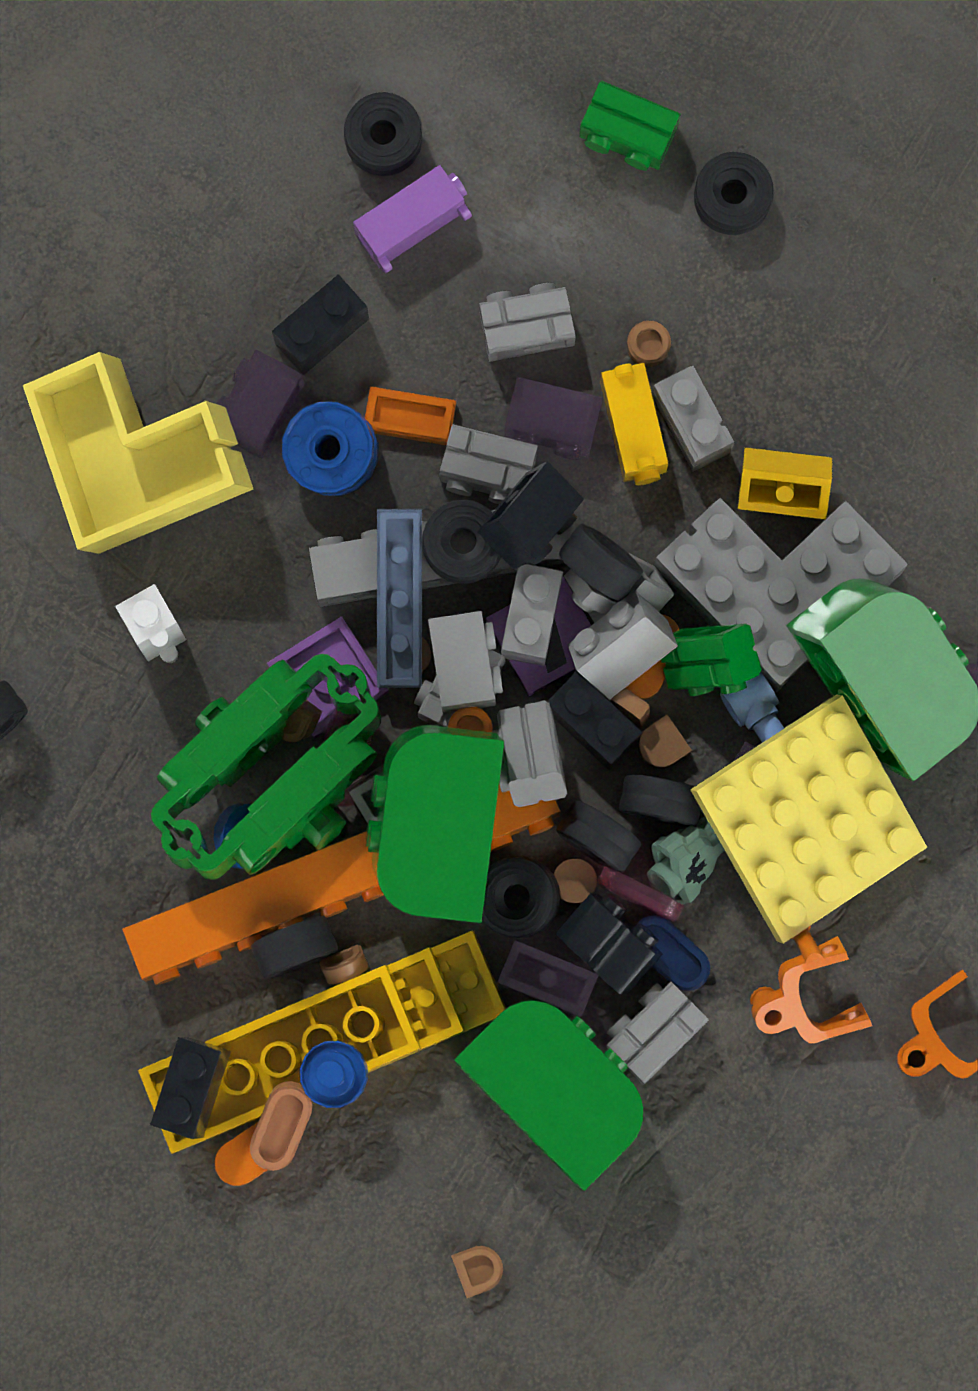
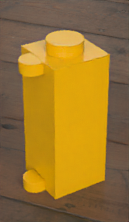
M622 364L616 366L613 370L601 372L600 385L623 482L634 480L635 485H646L660 480V474L667 472L668 460L645 364Z

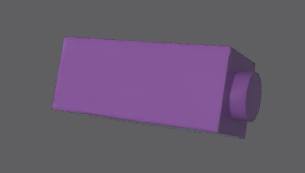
M438 165L353 222L355 235L377 267L381 268L386 274L393 269L390 264L391 260L456 217L460 216L463 221L472 217L463 198L467 195V192L454 173L447 175L441 165Z

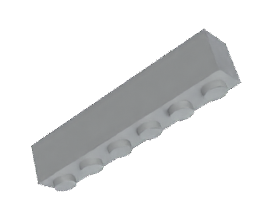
M422 521V589L456 584L443 579L429 566L423 549V532L427 521ZM575 522L561 535L556 534L549 542L553 546L551 552L541 562L533 566L549 568L566 565L559 556V551L576 529ZM377 529L361 533V539L344 542L341 536L320 539L317 541L318 546L309 548L316 594L320 607L377 597ZM460 530L452 535L450 545L455 552L466 554L474 549L476 538L471 532ZM501 557L496 568L485 578L517 573L518 568L513 570Z

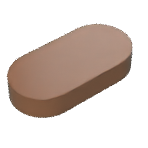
M293 1081L280 1083L271 1091L250 1143L251 1156L254 1162L263 1169L280 1170L292 1161L313 1108V1101L305 1094L300 1083Z

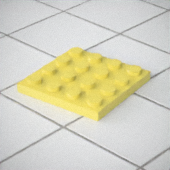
M843 695L833 696L691 789L692 794L776 941L783 944L927 848Z

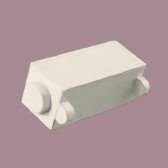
M155 584L115 606L147 661L159 655L166 663H173L177 660L178 651L175 646L184 642L186 638Z

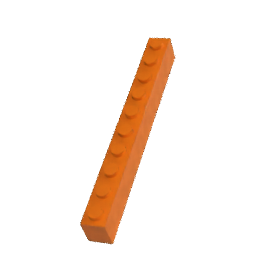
M499 785L490 852L512 844L513 839L511 836L527 829L530 836L554 827L553 819L560 817V809L556 800L546 802L539 800L537 804L517 807L516 805L514 806L510 791L502 792ZM367 831L123 928V933L141 979L145 982L153 979L155 986L164 984L180 977L178 969L192 963L196 964L197 969L209 966L222 960L220 954L222 951L237 946L239 952L249 950L254 942L262 938V935L304 921L305 918L317 913H321V916L326 918L334 916L348 909L345 902L362 896L364 902L383 896L384 894L373 870V853L368 852V847H366Z

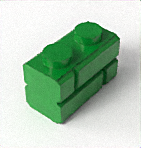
M601 80L581 122L579 137L585 139L584 144L593 151L608 154L609 150L624 155V161L636 169L647 171L650 166L659 170L677 131L681 113Z
M747 623L680 629L673 633L678 647L661 659V663L666 665L663 670L668 688L672 690L687 689L689 696L709 693L715 689L714 687H719L721 694H730L747 688L746 681L760 675L762 671L758 653L753 650L755 642L751 626L747 625Z

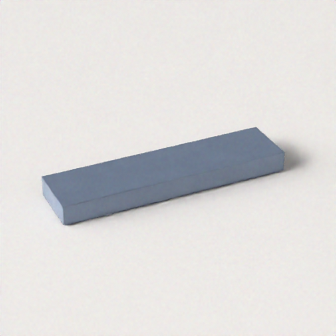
M377 509V688H421L422 509Z

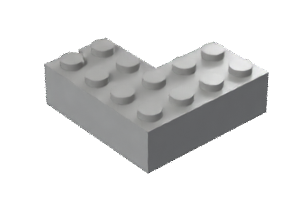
M721 498L714 502L691 524L689 534L686 531L682 532L656 557L654 566L658 568L668 583L710 626L746 623L751 626L755 642L753 650L758 653L762 669L761 673L775 693L809 662L786 627L789 622L842 582L861 578L889 586L902 574L908 565L847 501L840 505L789 555L781 560Z

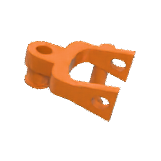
M811 926L791 938L796 942L801 955L781 964L778 971L780 989L774 990L771 987H760L750 997V1003L753 1005L751 1010L752 1017L759 1030L768 1034L779 1033L795 1026L799 1035L805 1041L818 1043L828 1038L872 1027L871 1020L862 1003L822 1023L813 1021L804 1011L799 995L800 976L809 970L849 960L847 952L838 936L817 946L810 933Z
M964 970L958 971L912 1005L911 1019L919 1034L903 1044L897 1054V1064L905 1074L919 1077L928 1073L939 1064L950 1074L961 1079L968 1078L978 1071V1058L973 1062L967 1063L956 1057L941 1041L929 1018L928 1008L930 1004L965 980L968 976ZM914 1050L920 1051L923 1055V1063L919 1067H912L908 1064V1056Z

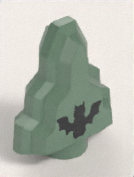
M706 816L698 821L697 826L690 825L685 829H678L667 837H660L652 844L655 865L647 872V877L658 892L667 898H674L679 904L691 903L700 894L701 885L713 872L717 858L725 851Z

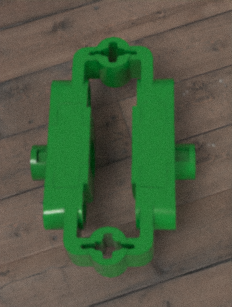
M327 654L315 655L297 672L285 660H280L268 668L231 704L225 698L220 697L210 703L200 713L195 721V726L201 732L162 768L157 776V781L168 793L154 805L151 818L162 835V847L173 864L184 869L194 868L205 879L213 880L223 876L237 862L249 875H252L261 870L285 846L292 849L304 837L316 849L320 850L339 835L346 825V821L334 809L345 799V790L370 767L377 757V752L366 740L379 728L381 714L377 702L371 696L368 681L363 671L354 665H340L333 657ZM338 680L350 688L356 686L360 700L349 692L342 694ZM321 681H325L335 708L343 714H358L359 716L349 725L347 724L339 728L317 749L313 746L247 808L249 813L229 831L223 839L221 846L212 854H208L207 841L197 825L189 820H175V818L184 809L197 804L217 784L221 787L224 784L232 787L284 738V728L287 726L285 721L303 705L312 693V689ZM170 829L180 838L183 837L186 841H190L193 845L192 848L200 859H197L189 850L186 851L182 847L179 848Z

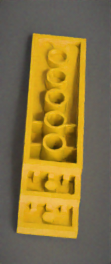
M470 931L389 965H383L205 1041V1043L230 1050V1057L204 1137L190 1139L161 1129L171 1154L259 1119L271 1091L278 1084L288 1081L301 1084L300 1067L305 1055L314 1046L325 1041H342L353 1045L363 1055L369 1073L493 1021L506 1009V1006L475 932ZM172 1056L138 1070L154 1111Z

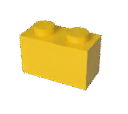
M745 448L738 509L826 519L832 482V458Z

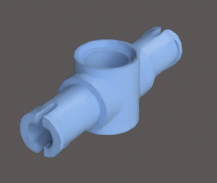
M760 672V675L746 681L747 688L730 694L720 693V696L734 721L740 727L746 725L749 731L754 729L763 743L783 730L784 727L776 716L779 712L776 708V705L779 704L777 696L767 679Z

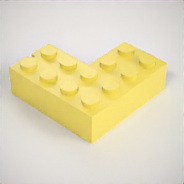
M98 352L23 385L77 550L100 554L253 490L241 452L230 448L237 445L238 442L226 407L204 401L143 427L127 376L119 358Z

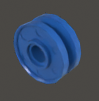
M317 402L303 408L290 420L282 438V457L288 473L301 486L323 496H343L358 490L371 478L378 462L379 442L372 425L359 412L338 402ZM330 438H337L340 443L338 456L330 461L324 460L321 455L323 443Z

